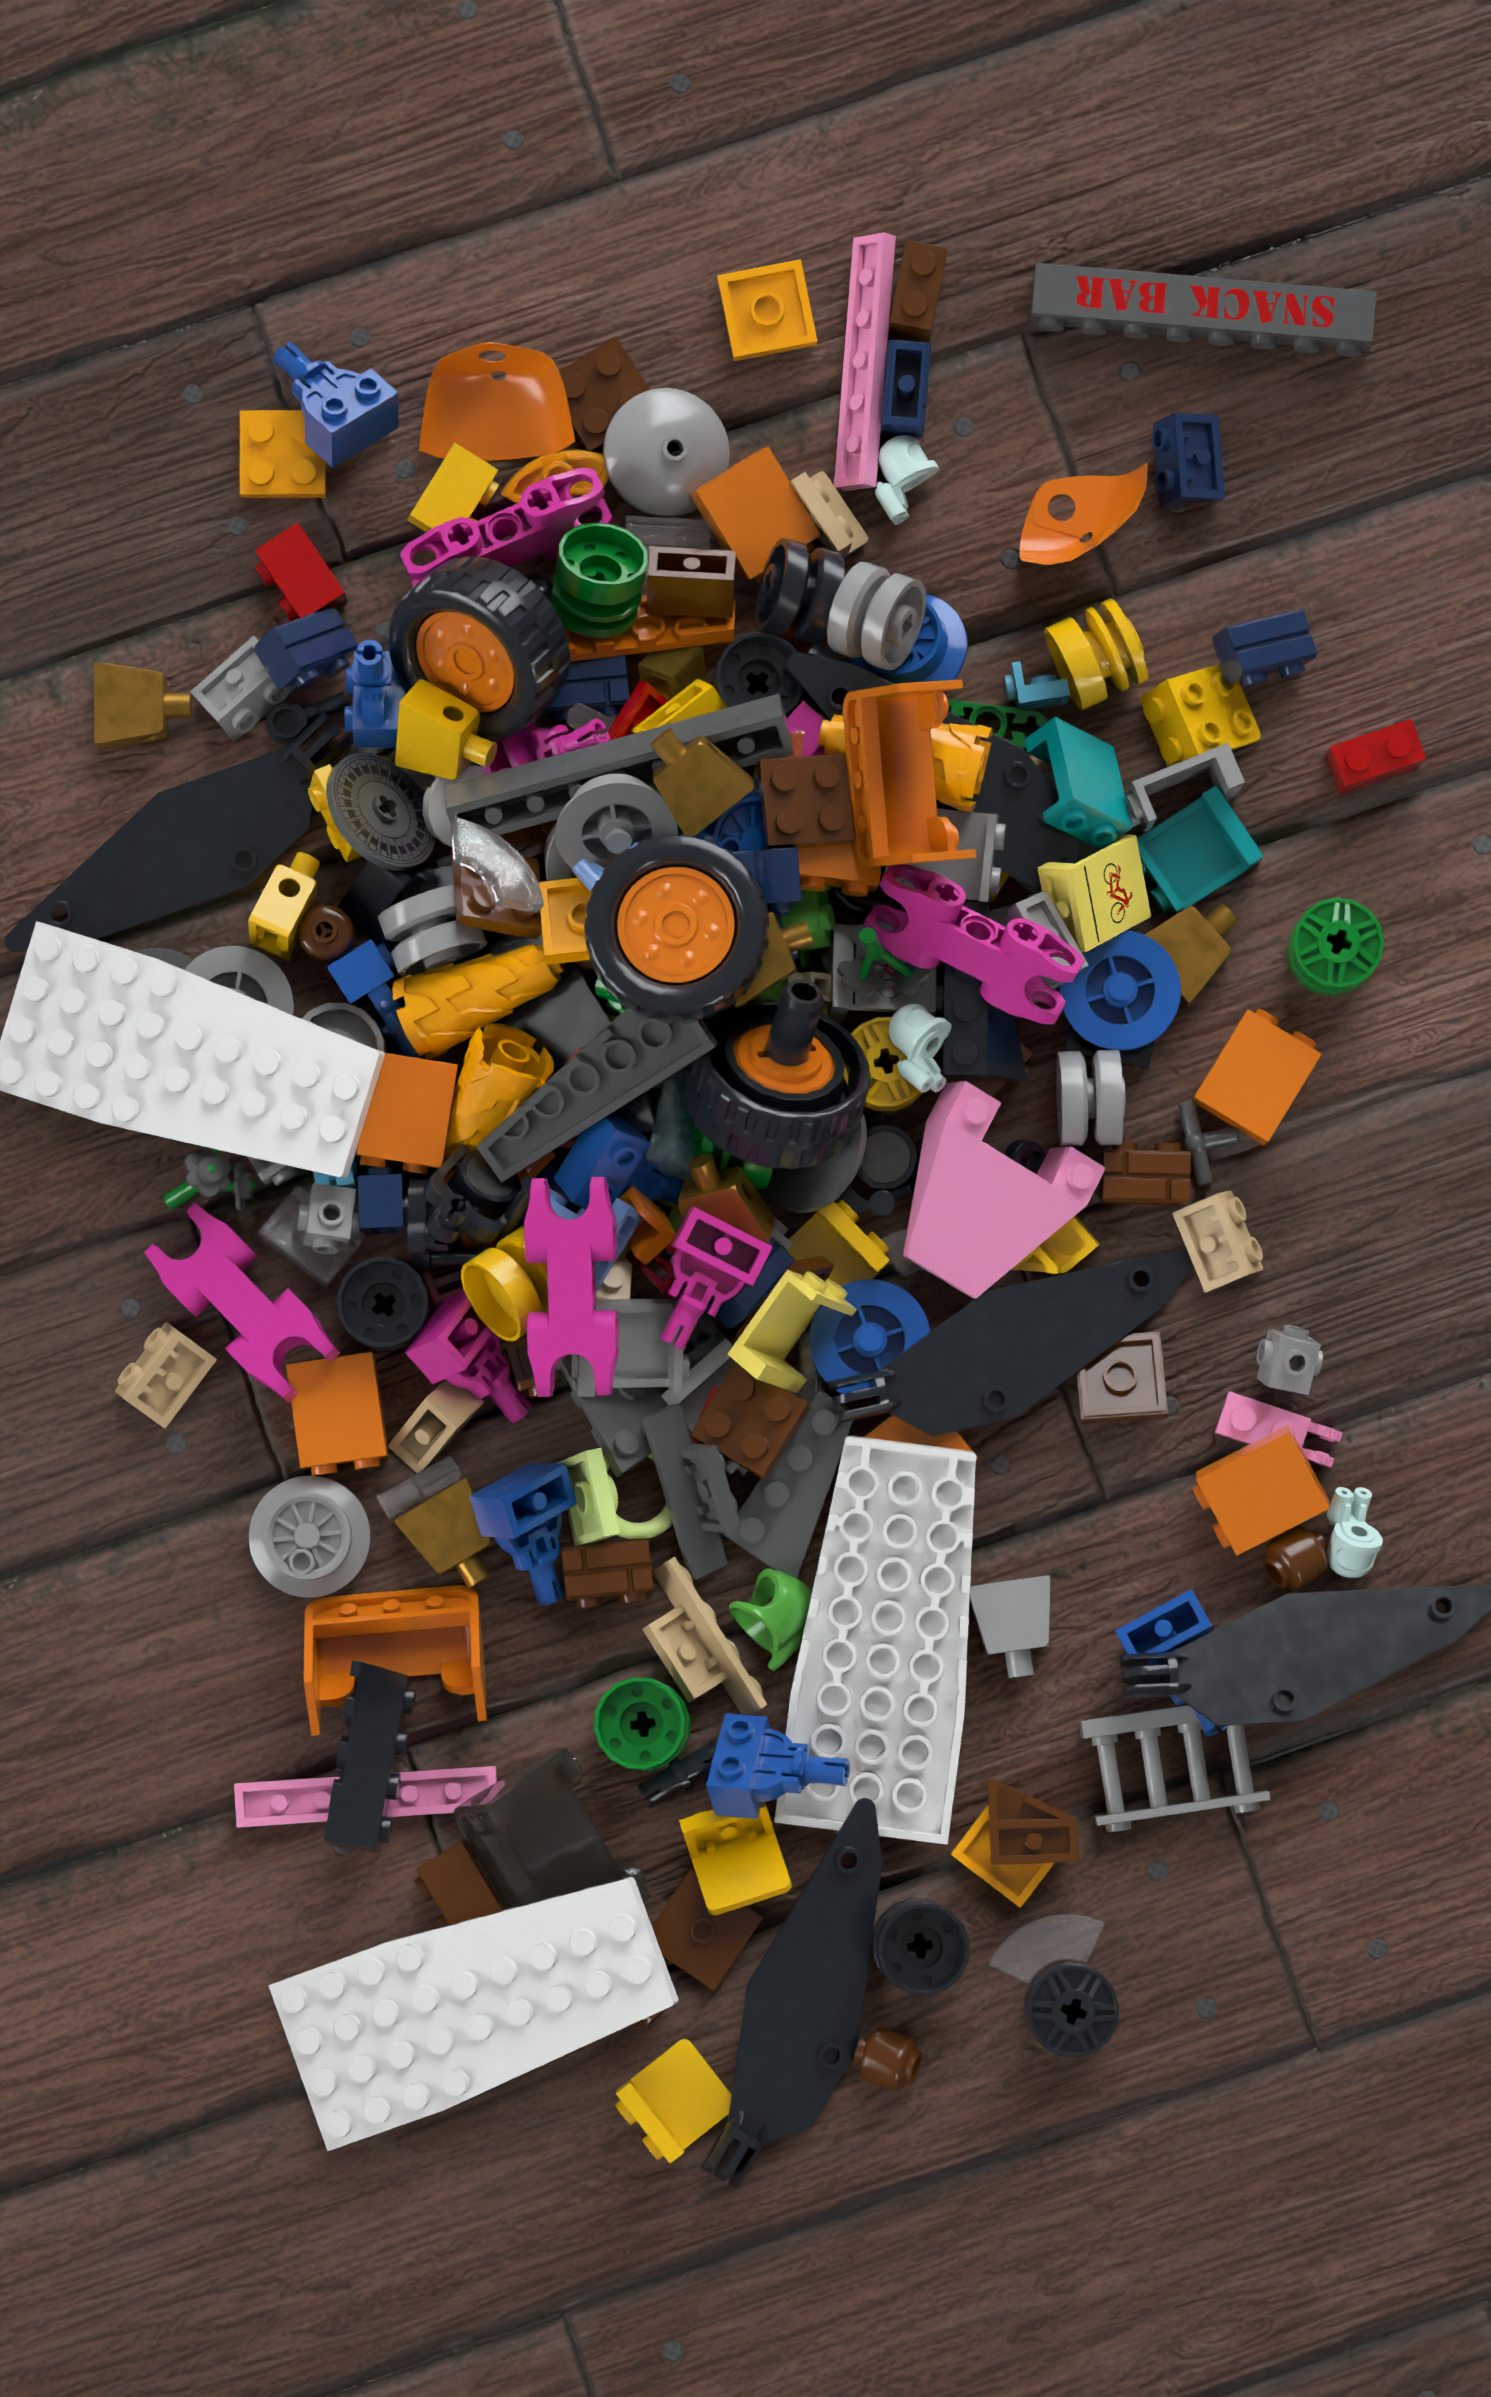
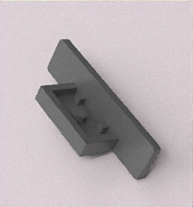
M671 1404L644 1416L642 1422L686 1569L689 1571L692 1579H699L727 1565V1558L719 1532L729 1533L741 1527L737 1515L738 1506L735 1497L730 1491L725 1474V1461L719 1453L717 1445L692 1443L682 1406L680 1404Z

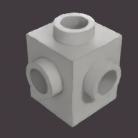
M313 1183L308 1205L300 1204L297 1230L305 1231L303 1245L312 1246L315 1252L321 1254H336L338 1250L346 1251L350 1238H358L359 1212H353L356 1189Z
M1284 1325L1283 1331L1268 1329L1266 1339L1261 1340L1257 1350L1256 1360L1257 1364L1260 1365L1257 1379L1270 1388L1309 1395L1313 1376L1319 1374L1322 1366L1323 1354L1320 1350L1321 1345L1309 1337V1330Z

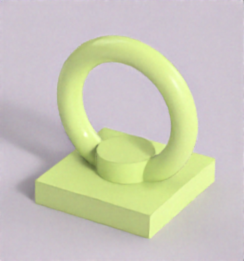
M602 1448L587 1450L557 1462L566 1465L577 1501L576 1505L567 1509L575 1547L593 1544L614 1535L632 1540L650 1539L662 1534L673 1524L667 1503L655 1518L646 1522H629L616 1514L618 1508L617 1489L612 1477L607 1474L610 1466L603 1455ZM649 1455L648 1457L654 1461L653 1455Z

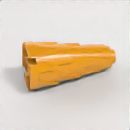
M834 714L831 721L823 720L818 745L825 747V755L845 754L846 756L843 715ZM942 723L939 728L931 729L936 800L954 807L958 811L973 812L976 802L966 800V798L973 799L974 794L979 795L991 746V742L982 741L980 738H991L992 728L983 725L972 726Z
M532 943L493 957L491 953L457 965L450 963L415 975L408 974L394 981L392 987L393 1000L404 996L405 1007L396 1010L401 1026L419 1056L426 1054L425 1059L430 1060L445 1054L449 1048L471 1038L480 1025L483 1028L487 1023H493L513 1013L514 1008L552 990L556 983L561 980V973L566 971L565 963L546 965L543 944L535 946Z
M487 1023L483 1032L480 1029V1025L469 1041V1047L464 1058V1066L453 1093L442 1165L462 1144L469 1148L466 1155L473 1151H479L477 1149L478 1144L549 1080L554 1070L553 1059L545 1047L540 1055L532 1049L536 1041L535 1038L517 1028L499 1023ZM453 1173L445 1179L446 1184L449 1182Z

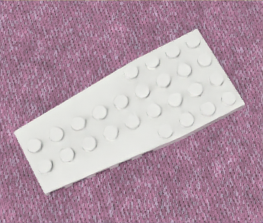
M36 921L0 1040V1091L99 1123L347 1178L385 1054L380 1050L373 1049L351 1038L322 1028L310 1021L247 997L242 993L218 985L160 959Z
M857 1436L845 1437L792 1683L785 1735L792 1743L808 1744L810 1756L848 1758L850 1761V1775L847 1778V1786L810 1783L808 1786H805L801 1794L785 1793L777 1798L775 1823L839 1831L855 1802L860 1798H869L876 1806L879 1836L948 1845L965 1712L975 1495V1452Z
M633 1877L391 1940L268 1985L327 2151L446 2110L669 2008L678 2002L675 1988Z

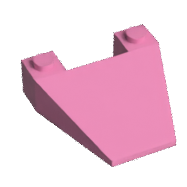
M967 1081L945 1084L926 1121L903 1256L975 1299L1085 1208L1106 1168L1070 1146L1050 1148L1037 1175L982 1141L1001 1102Z

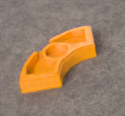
M563 450L541 456L522 467L507 482L501 491V495L516 504L520 503L523 492L532 484L550 476L577 468L595 469L604 488L609 480L605 469L604 457L602 454L586 450ZM579 481L571 487L570 495L584 496L592 490L593 485L588 481Z

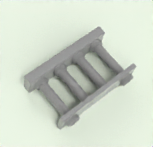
M1189 1705L1079 1721L1081 1738H1091L1092 1746L1097 1745L1107 1814L1096 1815L1093 1818L1094 1825H1105L1106 1833L1132 1829V1820L1234 1805L1235 1813L1261 1810L1260 1801L1270 1800L1269 1791L1254 1792L1244 1725H1232L1226 1728L1237 1794L1211 1798L1200 1730H1203V1727L1194 1710ZM1177 1725L1178 1732L1183 1733L1194 1801L1168 1805L1157 1736H1161L1160 1727ZM1134 1731L1135 1739H1140L1150 1808L1125 1811L1114 1743L1118 1742L1117 1734Z

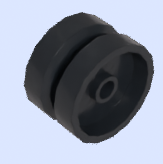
M783 537L779 539L769 554L759 583L755 608L756 627L761 631L782 635L791 628L792 635L796 640L815 644L816 641L821 643L827 635L829 613L834 597L844 579L845 563L843 555L818 547L809 555L807 546L804 543Z

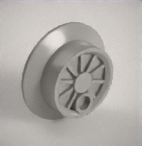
M606 774L586 782L562 809L555 827L558 851L572 869L582 859H586L590 864L594 862L605 869L609 863L614 862L619 857L621 852L630 848L636 842L659 838L660 835L671 834L672 836H677L678 823L660 792L647 786L640 779L626 774Z
M241 946L215 948L199 955L184 969L206 980L235 990L247 997L293 1015V995L287 978L270 958L256 950Z
M301 1476L289 1479L275 1486L259 1502L250 1523L249 1546L253 1561L259 1572L274 1587L298 1597H321L340 1590L359 1573L370 1548V1525L360 1501L346 1487L324 1477Z

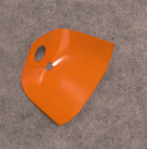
M486 342L451 353L441 358L434 367L425 399L418 451L445 459L453 444L456 443L483 461L540 457L561 451L575 442L563 380L554 361L545 353L512 345ZM485 351H499L504 353L506 357L499 361H486L479 358V354ZM506 372V377L503 380L497 381L493 379L491 373Z
M1148 463L1130 473L1119 476H1074L1054 479L1044 483L1036 492L1025 520L1020 542V560L1042 565L1069 562L1103 542L1137 510L1146 490ZM1059 494L1069 496L1075 504L1073 516L1065 521L1052 518L1048 511L1050 500ZM1088 532L1092 533L1091 539L1087 542L1079 541L1083 535L1088 534Z

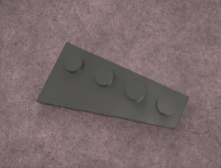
M821 1390L811 1402L810 1410L766 1481L762 1478L759 1480L737 1513L741 1527L723 1534L773 1569L782 1571L797 1579L839 1464L845 1437L849 1436L854 1420L837 1423L835 1415L850 1410L845 1406L833 1407L832 1397Z

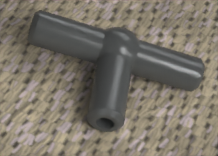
M1193 1100L1181 1102L1178 1107L1185 1133L1184 1148L1191 1153V1163L1196 1185L1201 1187L1212 1184L1213 1179L1206 1150L1237 1143L1239 1140L1238 1131L1234 1126L1202 1133L1195 1102Z

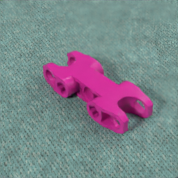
M577 468L550 476L526 488L521 496L520 503L476 522L464 517L452 519L409 542L400 553V556L410 578L413 579L411 582L412 587L436 567L455 558L481 557L498 561L509 567H513L538 555L547 559H557L559 543L565 533L581 525L579 517L591 511H597L603 515L599 523L613 525V517L604 498H602L605 494L604 488L595 469ZM579 481L592 483V490L588 494L578 498H573L570 495V489L575 483ZM514 536L510 540L501 541L505 537ZM430 550L436 555V560L427 565L417 566L412 563L413 557L419 551Z
M908 864L889 866L882 877L880 886L888 896L901 903L907 912L896 910L886 905H874L865 919L863 928H873L883 947L894 956L916 967L924 969L934 968L941 960L982 981L980 992L985 1001L1008 1014L1041 1024H1055L1066 1001L1058 991L1046 985L1039 976H1046L1063 983L1073 982L1085 961L1075 948L1064 942L1051 930L1033 921L1017 918L1011 920L1007 927L963 906L966 898L965 891L957 883L936 872L923 870ZM894 878L906 879L912 883L914 888L900 884ZM877 922H885L897 930L883 929ZM1051 957H1060L1066 960L1070 966H1063ZM1032 999L1046 1003L1051 1009L1038 1007L1033 1003Z
M591 1177L589 1205L584 1214L572 1220L560 1217L552 1208L548 1179H532L530 1200L524 1220L525 1255L527 1263H547L549 1311L529 1312L527 1317V1353L534 1374L537 1397L553 1396L556 1366L560 1359L567 1354L581 1355L592 1365L597 1395H612L615 1367L620 1352L618 1311L597 1310L596 1262L616 1261L617 1223L610 1200L607 1177Z
M194 1203L186 1212L201 1232L200 1247L195 1254L187 1259H171L154 1244L144 1253L154 1265L162 1283L195 1317L210 1303L221 1312L240 1332L225 1349L256 1381L269 1387L289 1403L298 1394L283 1375L282 1365L288 1352L297 1346H312L331 1362L340 1352L329 1339L321 1321L289 1288L273 1303L243 1273L258 1256L226 1223L214 1218Z

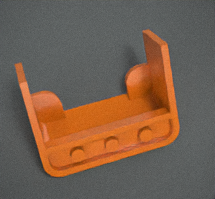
M962 679L898 683L851 691L845 696L843 723L855 837L853 846L856 860L861 867L977 858L976 849L957 850L959 846L957 828L952 825L947 817H938L931 729L939 728L943 719L948 715V700L943 692L962 689Z
M464 1585L329 1596L318 1598L307 1605L304 1621V1688L311 1736L320 1735L321 1707L340 1706L346 1702V1697H349L350 1693H355V1681L357 1680L354 1676H350L352 1660L408 1675V1677L441 1674L443 1687L447 1691L458 1695L475 1694L478 1721H487L486 1678L478 1594L473 1588H468Z

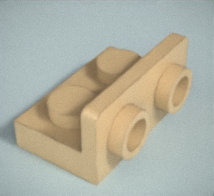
M820 471L810 478L804 472L791 480V485L821 533L817 540L823 548L839 552L845 558L867 544V534L825 472Z
M1231 1190L1215 1194L1172 1213L1205 1293L1263 1270L1261 1247L1258 1241L1250 1236L1244 1222L1246 1220L1245 1208L1240 1199L1236 1196L1234 1197Z
M167 1322L162 1328L155 1329L148 1336L144 1344L145 1351L136 1363H130L122 1371L118 1378L119 1385L115 1390L124 1400L164 1429H166L217 1360Z

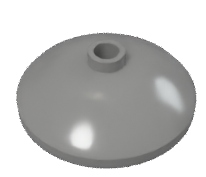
M658 388L636 395L615 413L605 434L603 457L605 469L613 487L627 503L649 515L676 517L698 509L689 493L728 469L730 450L725 428L709 405L686 391ZM670 441L678 444L680 448L678 456L669 454L667 445Z

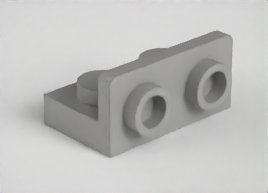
M252 636L190 691L195 700L215 719L233 741L238 740L244 733L250 731L261 718L277 704L283 702L297 687L296 684L283 689L276 687L268 674L269 668L263 666L254 651V645L259 642L255 636Z

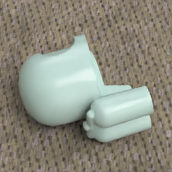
M910 435L893 437L879 451L878 464L888 483L878 482L875 495L894 525H898L909 518L906 510L909 506L905 492L920 485L940 470L934 460H928L920 446V442Z
M908 1004L901 1007L892 1016L888 1027L891 1042L907 1056V1059L897 1063L898 1071L904 1079L922 1093L927 1092L929 1089L936 1093L945 1086L946 1078L940 1074L941 1069L933 1057L942 1047L944 1039L949 1036L952 1025L945 1018H935L922 1005Z
M1338 1487L1335 1490L1330 1509L1327 1512L1329 1524L1335 1525L1326 1551L1328 1564L1337 1574L1348 1578L1366 1575L1371 1570L1376 1555L1383 1543L1379 1532L1365 1522L1372 1493L1362 1487L1356 1488L1354 1493L1347 1488Z

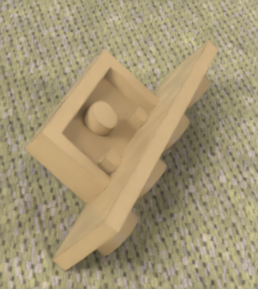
M675 1557L655 1569L653 1574L675 1609L650 1623L642 1630L687 1702H691L719 1683H722L742 1715H752L765 1707L767 1703L762 1697L761 1686L755 1678L749 1676L739 1660L740 1656L736 1646L729 1639L725 1638L717 1625L714 1611L698 1595L693 1587V1579L689 1571L680 1565Z

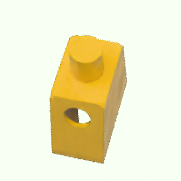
M419 679L399 701L395 755L396 766L455 780L464 773L472 762L489 767L496 756L497 743L477 735L480 713L476 708L423 679Z
M297 852L290 868L279 864L275 867L248 919L250 944L289 961L299 940L298 926L302 917L314 907L317 900V881L313 878L320 866V862L316 858L303 852Z

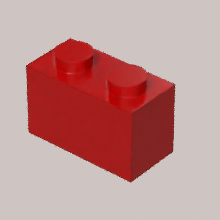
M298 522L255 550L260 562L254 567L267 587L274 583L284 596L278 600V603L290 621L328 607L338 608L348 601L344 590Z
M1412 719L1330 746L1325 754L1339 795L1420 768L1426 760Z

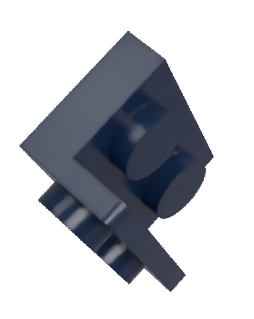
M1173 413L1154 422L1151 443L1155 450L1157 471L1155 487L1159 495L1160 506H1170L1179 501L1219 502L1225 499L1218 415Z

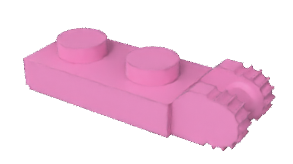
M1230 1391L1227 1393L1214 1432L1249 1445L1289 1425L1307 1460L1332 1468L1334 1458L1330 1457L1329 1454L1302 1448L1306 1434L1310 1433L1319 1436L1321 1439L1329 1442H1340L1343 1434L1335 1429L1310 1422V1418Z

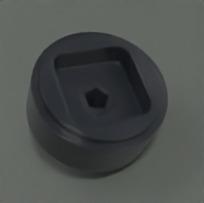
M1023 1139L1012 1142L1004 1152V1155L1036 1175L1046 1157L1044 1149L1038 1143Z

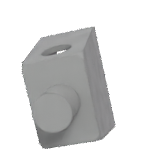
M1050 1575L970 1586L969 1603L986 1655L1005 1652L1008 1678L1034 1675L1030 1649L1049 1646Z

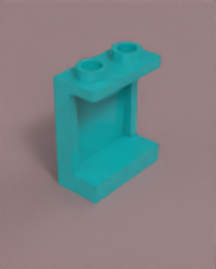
M1057 717L1051 719L1025 739L1027 753L1052 765L1059 800L1043 812L1044 822L1098 849H1104L1133 828L1113 746Z
M1217 785L1204 792L1192 804L1141 837H1137L1143 874L1146 875L1154 887L1150 891V895L1163 913L1169 910L1172 916L1205 899L1259 864L1264 857Z

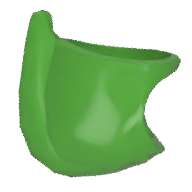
M764 1569L758 1575L749 1602L734 1601L729 1604V1611L734 1620L758 1645L772 1653V1659L768 1664V1668L775 1671L801 1646L812 1591L803 1582L779 1570ZM773 1596V1600L768 1603L767 1600Z

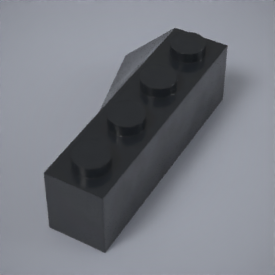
M964 902L963 906L990 919L989 902ZM944 962L943 1018L952 1025L949 1036L944 1039L942 1045V1075L946 1078V1081L1029 1082L1014 1016L985 1001L980 992L982 981Z
M352 1660L350 1676L356 1678L357 1685L355 1693H350L349 1697H346L344 1715L348 1734L347 1736H342L339 1742L337 1770L341 1772L340 1778L334 1779L324 1840L331 1846L380 1853L381 1844H389L391 1838L393 1817H387L389 1800H397L401 1774L394 1772L397 1756L405 1757L409 1732L402 1730L405 1713H413L416 1688L410 1687L411 1681L408 1675Z

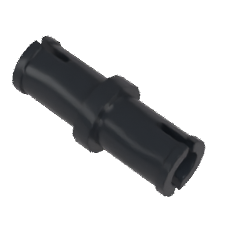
M713 1740L681 1760L676 1757L669 1762L670 1766L637 1785L642 1796H646L645 1801L651 1809L683 1788L686 1791L694 1787L693 1782L710 1773L716 1744Z

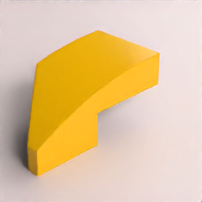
M1075 1215L1011 1270L1037 1271L1050 1274L1067 1273L1100 1244Z

